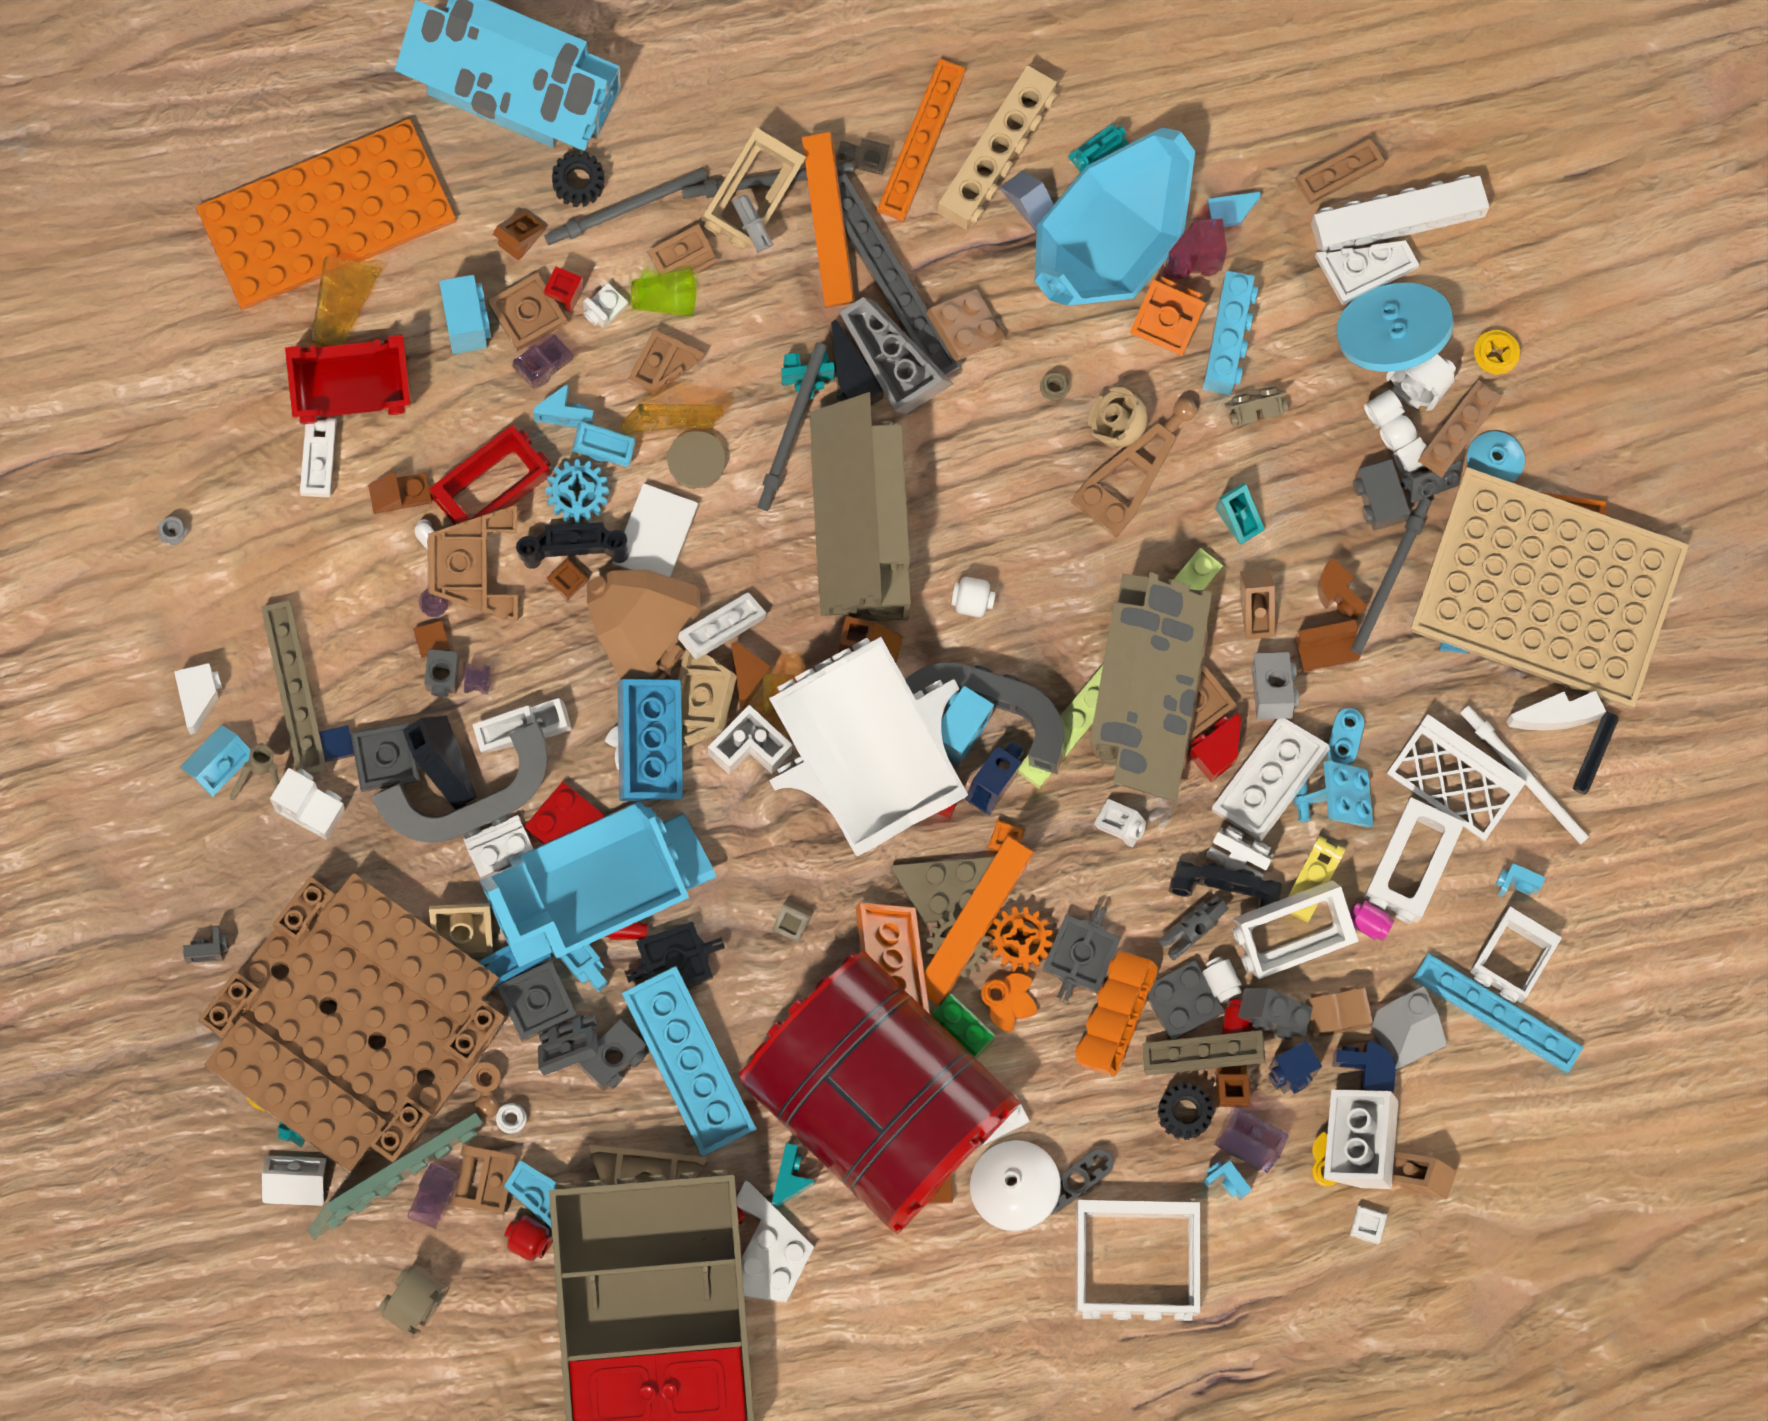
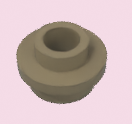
M1058 372L1046 374L1040 383L1041 394L1050 401L1062 400L1069 391L1067 378ZM1057 384L1060 389L1056 392L1051 391L1049 385Z

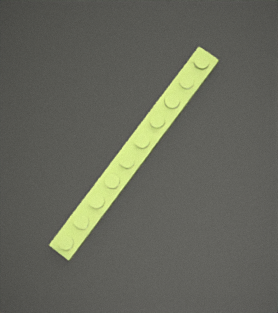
M1199 548L1174 580L1190 585V589L1205 590L1221 571L1223 565ZM1103 665L1060 716L1064 733L1062 761L1093 725ZM1028 755L1022 761L1018 771L1019 774L1038 789L1052 775L1051 772L1029 766Z

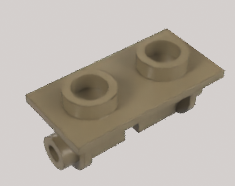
M1270 387L1260 390V395L1249 397V394H1242L1232 397L1233 402L1225 404V407L1233 409L1234 412L1229 414L1231 424L1242 426L1258 421L1256 410H1261L1262 419L1283 415L1285 411H1288V404L1286 400H1281V397L1286 396L1287 392L1277 390V387Z

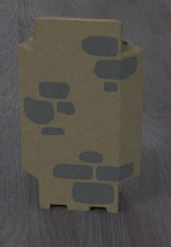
M1152 572L1149 573V578L1122 574L1118 602H1114L1090 744L1096 757L1101 759V763L1116 766L1114 784L1166 800L1177 801L1182 771L1185 772L1208 638L1206 627L1212 593L1205 590L1190 589V585L1173 579H1158L1159 575Z

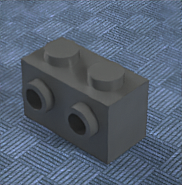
M1245 988L1238 1017L1253 1023L1252 1026L1255 1028L1274 1032V1036L1278 1038L1292 1040L1293 1036L1306 1035L1312 1007L1269 988Z

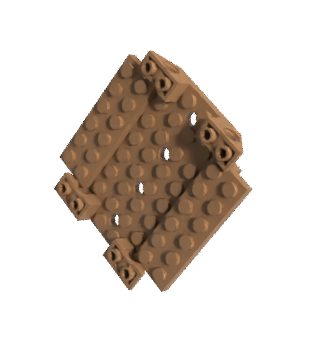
M353 873L334 897L332 891L309 876L273 922L274 930L240 974L234 972L198 1018L201 1024L223 1039L204 1063V1066L341 1167L352 1173L367 1152L372 1149L394 1163L415 1144L486 1051L505 1016L484 1002V999L499 981V977L369 883ZM283 964L289 968V973L284 979H276L272 976V970L276 965ZM327 999L334 1000L338 1005L337 1010L329 1015L322 1013L320 1005L323 1001ZM378 1034L385 1037L386 1044L382 1049L374 1050L368 1045L369 1039L374 1035ZM423 1070H430L435 1075L434 1081L429 1085H422L417 1080L418 1074Z

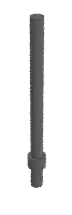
M852 161L836 163L838 175L854 172ZM806 168L799 169L792 182L808 180ZM780 172L742 178L735 191L770 186L774 183ZM708 180L704 181L702 185L681 188L683 199L700 196L713 198L724 181Z
M702 168L579 221H576V219L564 223L565 227L544 235L548 246L568 237L574 239L581 236V232L680 191L683 187H689L706 180V173Z
M818 342L815 344L769 474L766 473L762 483L764 489L757 506L758 509L768 512L775 490L779 491L782 482L780 478L827 348L824 344Z
M1428 498L1419 501L1413 516H1409L1404 526L1406 531L1351 647V651L1356 654H1362L1416 535H1420L1425 525L1423 520L1432 503Z

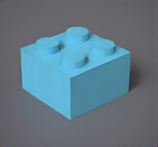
M474 275L439 281L452 354L486 349V338H491L482 284L475 283Z
M963 686L959 693L956 691L947 701V707L944 711L945 715L941 720V734L947 757L950 762L958 767L991 720L994 708L993 703L966 686Z

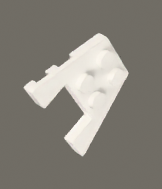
M745 1180L736 1198L737 1206L743 1212L761 1221L741 1259L744 1296L787 1303L814 1250V1246L750 1182Z

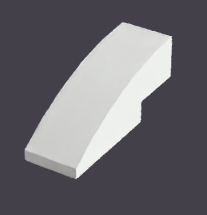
M1596 691L1570 702L1565 692H1562L1511 714L1506 722L1509 727L1525 730H1559L1599 720L1606 713V710Z
M560 698L534 707L525 706L472 724L480 752L486 753L514 747L509 736L510 732L537 720L545 738L571 731L572 726L565 703Z

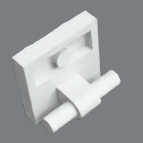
M1230 825L1227 829L1221 827L1213 843L1230 851L1231 854L1229 856L1211 846L1206 857L1225 866L1227 870L1237 871L1245 869L1254 872L1255 876L1263 877L1264 874L1247 866L1246 863L1249 861L1266 871L1274 854L1269 852L1271 847L1256 839L1254 843L1244 839L1245 833Z

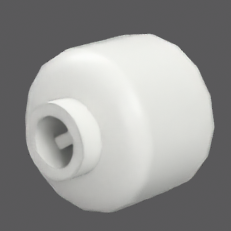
M963 577L960 583L955 582L951 605L955 606L958 614L980 618L985 615L986 609H993L995 592L990 591V584L987 580Z

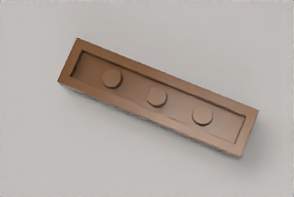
M1478 380L1420 456L1418 462L1442 478L1499 403L1502 396Z

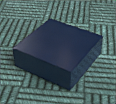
M348 725L319 732L326 762L355 756Z

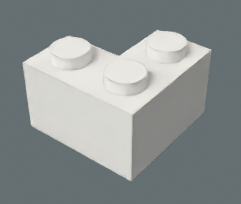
M748 705L708 746V756L730 775L751 754L772 774L792 754L793 744Z
M288 768L270 798L275 812L328 840L345 812V807L341 802L342 798L330 790H326L325 793L318 790L315 782L312 781L314 777L306 771L298 769L295 772Z

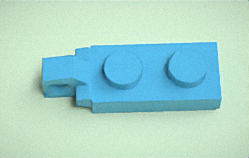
M589 944L560 957L574 977L579 979L582 984L589 981L597 992L608 986L606 984L607 981L600 973L604 969L601 959Z

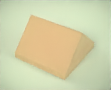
M490 903L429 906L430 928L471 958L488 957L493 954L492 910Z

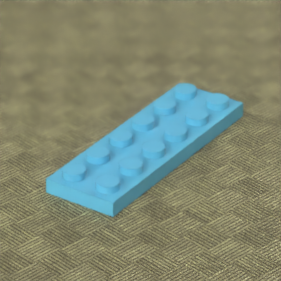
M675 966L621 993L701 1157L756 1131L757 1129L677 967Z

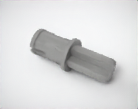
M742 195L733 201V205L744 225L742 229L747 231L756 248V252H762L763 249L766 250L774 244L762 224L764 219L763 217L759 218L749 196Z

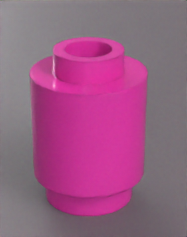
M1366 900L1361 904L1356 902L1349 912L1354 928L1374 940L1378 938L1383 941L1394 923V920L1389 918V913Z

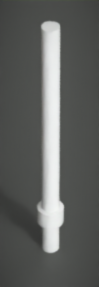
M1468 705L1461 712V715L1476 730L1474 733L1481 741L1485 740L1513 772L1526 781L1525 785L1580 845L1585 842L1589 836L1493 732L1495 729L1488 721L1484 722Z

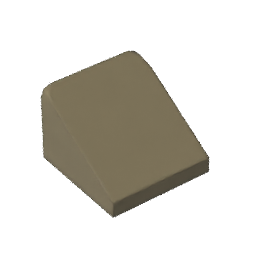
M787 899L782 905L772 931L799 943L814 911Z

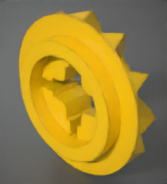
M1491 330L1482 334L1477 339L1473 350L1475 363L1482 368L1483 372L1492 373L1494 376L1507 374L1516 367L1520 358V348L1515 338L1501 330ZM1491 346L1495 347L1497 351L1505 350L1500 356L1501 362L1496 357H1488L1492 352Z

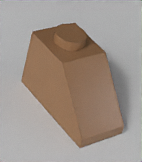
M1270 570L1240 571V600L1246 640L1275 637V585Z
M1394 1151L1393 1184L1422 1195L1448 1199L1456 1170L1437 1158Z

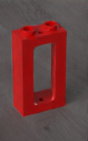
M511 425L430 487V496L450 521L456 525L513 506L550 477L549 466L551 464L541 451L536 453L530 446L532 441L524 430L517 431ZM509 454H516L529 469V473L469 519L453 500V497Z

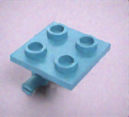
M1325 761L1323 763L1326 789L1308 794L1306 781L1294 798V805L1298 808V822L1300 823L1311 821L1310 804L1327 801L1330 820L1367 828L1373 827L1370 780L1367 769Z

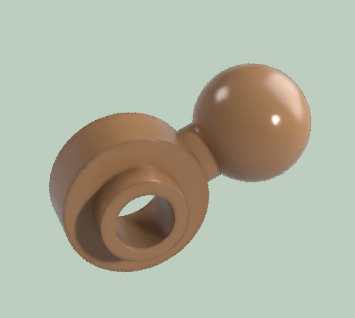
M483 1062L472 1069L470 1081L472 1086L480 1092L481 1096L475 1103L476 1113L481 1118L490 1119L496 1116L499 1111V1102L493 1096V1092L501 1083V1073L495 1065ZM484 1073H490L492 1076V1080L488 1084L481 1082V1076Z

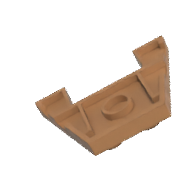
M511 506L427 534L428 594L512 622L518 621V595L487 594L486 533H517V506Z

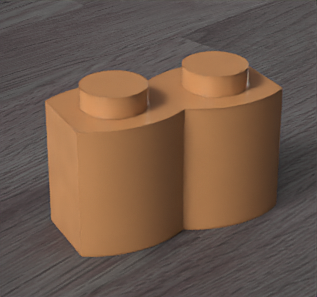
M1349 985L1340 988L1341 993L1329 995L1328 990L1312 993L1311 998L1306 1000V1005L1312 1007L1309 1021L1313 1038L1372 1027L1373 1021L1366 988L1359 989L1358 985Z

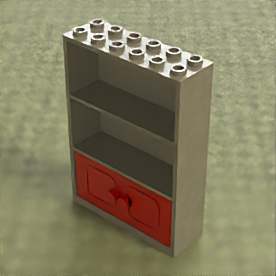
M728 1169L709 1171V1177L697 1178V1172L678 1173L679 1179L666 1180V1175L648 1176V1182L636 1183L635 1177L617 1178V1184L605 1185L604 1180L586 1181V1187L574 1188L573 1182L556 1183L555 1190H549L566 1421H754L735 1175H728Z

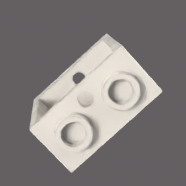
M1509 907L1470 973L1475 975L1474 979L1486 987L1492 985L1500 990V995L1506 1000L1516 1003V1001L1522 1003L1527 998L1562 937L1514 908ZM1506 927L1544 949L1521 989L1483 967Z

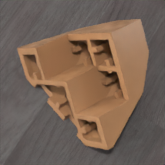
M649 570L610 571L587 581V605L597 637L621 680L648 679L653 676L659 668L656 665L657 661L665 651L670 653L679 641L680 630L689 619L694 620L701 611L700 588L697 585Z

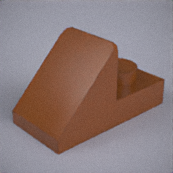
M523 210L497 225L493 235L499 239V247L517 260H520L542 235L547 226L526 210Z
M392 472L368 485L374 514L432 503L426 472L398 478L396 472Z

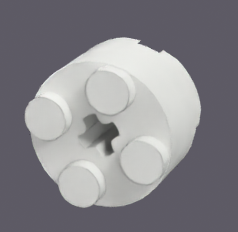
M1436 354L1418 366L1388 372L1386 379L1387 382L1390 379L1394 384L1392 391L1403 402L1416 409L1421 405L1426 406L1427 409L1425 411H1430L1434 409L1454 383L1453 373L1456 367L1450 360L1442 359Z

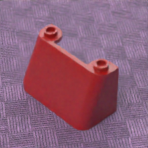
M403 335L388 336L384 343H381L380 339H376L374 342L325 347L309 346L310 351L307 348H300V346L285 347L292 418L298 419L301 425L317 423V418L388 411V415H401L406 413L405 408L411 407L406 347Z

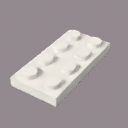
M1285 718L1277 719L1212 806L1213 813L1262 842L1330 750L1329 744Z

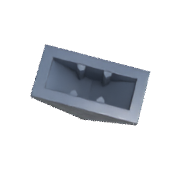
M1022 171L1000 187L1003 194L1033 230L1037 232L1038 223L1054 205L1043 182Z

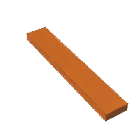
M939 58L878 205V213L904 222L966 72L965 67Z
M826 132L802 137L824 305L826 308L853 304L855 298L832 133Z
M1008 836L924 972L927 998L938 1006L948 996L1035 854L1033 850L1013 837Z

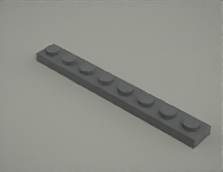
M846 173L839 176L838 181L846 235L903 330L946 376L960 370L961 365L959 361H954L927 316L928 310Z

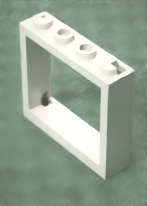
M1077 1201L1075 1314H1083V1319H1101V1314H1113V1319L1130 1320L1131 1315H1144V1320L1152 1321L1162 1320V1315L1174 1316L1176 1321H1192V1316H1197L1200 1313V1202ZM1086 1217L1188 1219V1305L1086 1303Z

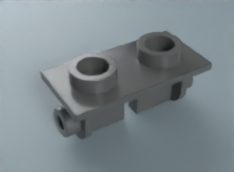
M1461 461L1453 462L1442 478L1428 468L1425 469V473L1419 470L1405 474L1404 478L1401 479V486L1403 489L1411 491L1410 502L1414 503L1458 486L1460 482Z

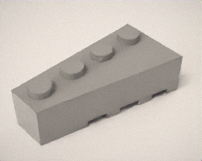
M862 297L840 312L894 411L906 415L954 384L875 301Z

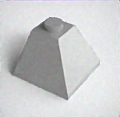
M1424 986L1394 1000L1371 1014L1373 1021L1371 1029L1379 1045L1390 1053L1396 1070L1447 1046L1438 1012Z

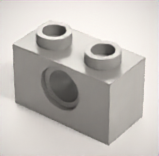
M1289 652L1254 653L1251 670L1256 718H1292L1294 707L1299 706L1298 689H1293V681H1296L1295 663H1290ZM1272 684H1277L1281 687H1274Z

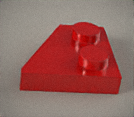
M562 781L524 826V829L542 844H546L601 819L605 815Z

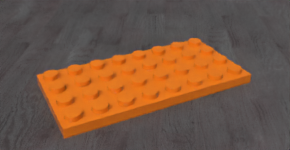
M410 118L196 206V210L241 311L456 222L453 211Z

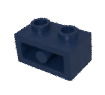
M1306 1040L1276 1057L1269 1067L1270 1073L1268 1076L1276 1089L1280 1088L1283 1094L1292 1090L1293 1094H1296L1309 1086V1083L1313 1081L1312 1078L1316 1076L1322 1065Z

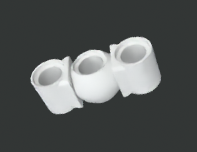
M1387 390L1365 403L1364 409L1368 418L1375 425L1376 429L1381 427L1380 436L1388 449L1396 451L1391 455L1394 457L1400 471L1405 475L1425 467L1418 460L1427 446L1421 437L1416 439L1417 431L1412 421L1407 416L1401 415L1405 410L1396 394L1392 390Z

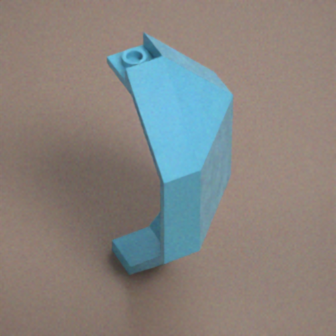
M1162 127L1087 165L1038 223L1034 281L1049 300L1069 306L1134 299L1184 238L1195 150L1182 132Z

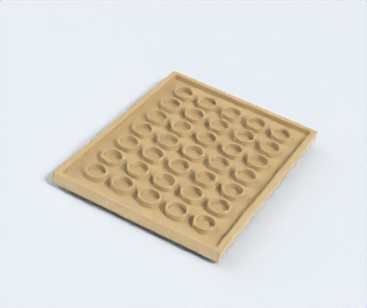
M1466 467L1410 632L1449 644L1587 694L1596 691L1599 698L1633 710L1641 691L1689 544Z

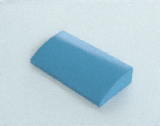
M620 680L617 682L619 801L683 799L681 680Z

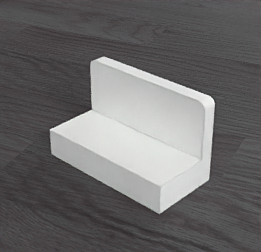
M265 1155L262 1170L263 1203L322 1206L324 1204L326 1158Z

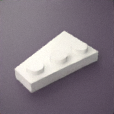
M1406 240L1375 244L1367 248H1346L1338 252L1326 253L1324 251L1315 254L1317 262L1342 305L1419 267V263Z

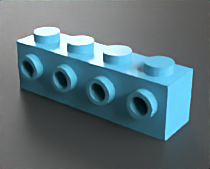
M1226 270L1202 390L1231 395L1234 384L1240 385L1243 368L1238 367L1239 357L1245 358L1248 341L1243 340L1244 330L1250 331L1253 314L1248 313L1249 304H1255L1258 287L1253 286L1255 276Z

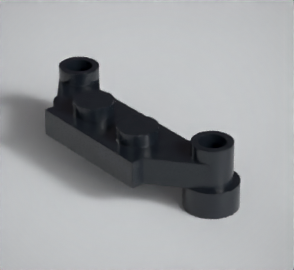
M603 522L545 526V531L538 537L525 536L516 544L519 558L529 569L537 568L546 557L605 553L612 557V560L616 563H623L629 557V542L626 534L620 530L608 531L605 529Z
M1180 861L1177 862L1175 876L1170 880L1169 892L1177 896L1189 897L1192 896L1194 884L1257 897L1258 909L1280 900L1282 884L1273 880L1264 881L1261 879L1262 877L1255 876L1254 872L1245 869L1232 871L1217 863L1194 866L1192 863Z

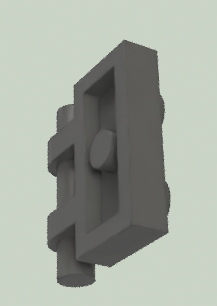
M595 1014L586 1017L580 1015L573 1018L571 1023L563 1026L559 1024L554 1025L547 1032L539 1035L541 1045L538 1046V1069L543 1075L598 1055L597 1032L593 1028L598 1025Z

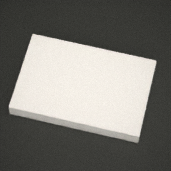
M643 483L624 531L629 542V557L623 563L613 561L612 566L623 570H649L671 577L697 511L698 503Z

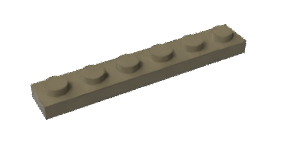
M291 601L261 606L296 771L302 769L310 775L328 772Z

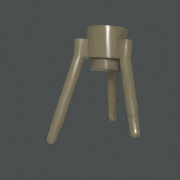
M259 743L250 751L249 761L244 763V769L230 795L231 800L236 799L251 771L257 775L271 773L274 789L280 783L277 773L278 766L273 763V751L265 746L264 743Z

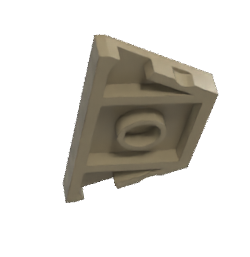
M995 857L891 865V872L904 889V893L909 901L916 908L917 914L923 923H939L938 919L946 918L949 921L950 913H956L959 917Z

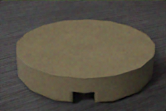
M690 431L680 435L673 441L668 450L667 463L670 474L677 483L690 489L706 488L720 479L725 470L726 455L722 444L715 436L704 431Z

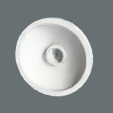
M1007 1141L987 1150L977 1161L970 1179V1194L978 1213L992 1226L1006 1231H1023L1042 1223L1057 1205L1061 1191L1060 1174L1053 1159L1042 1148L1026 1141ZM1010 1177L1017 1178V1183L1014 1186L1007 1185V1180Z

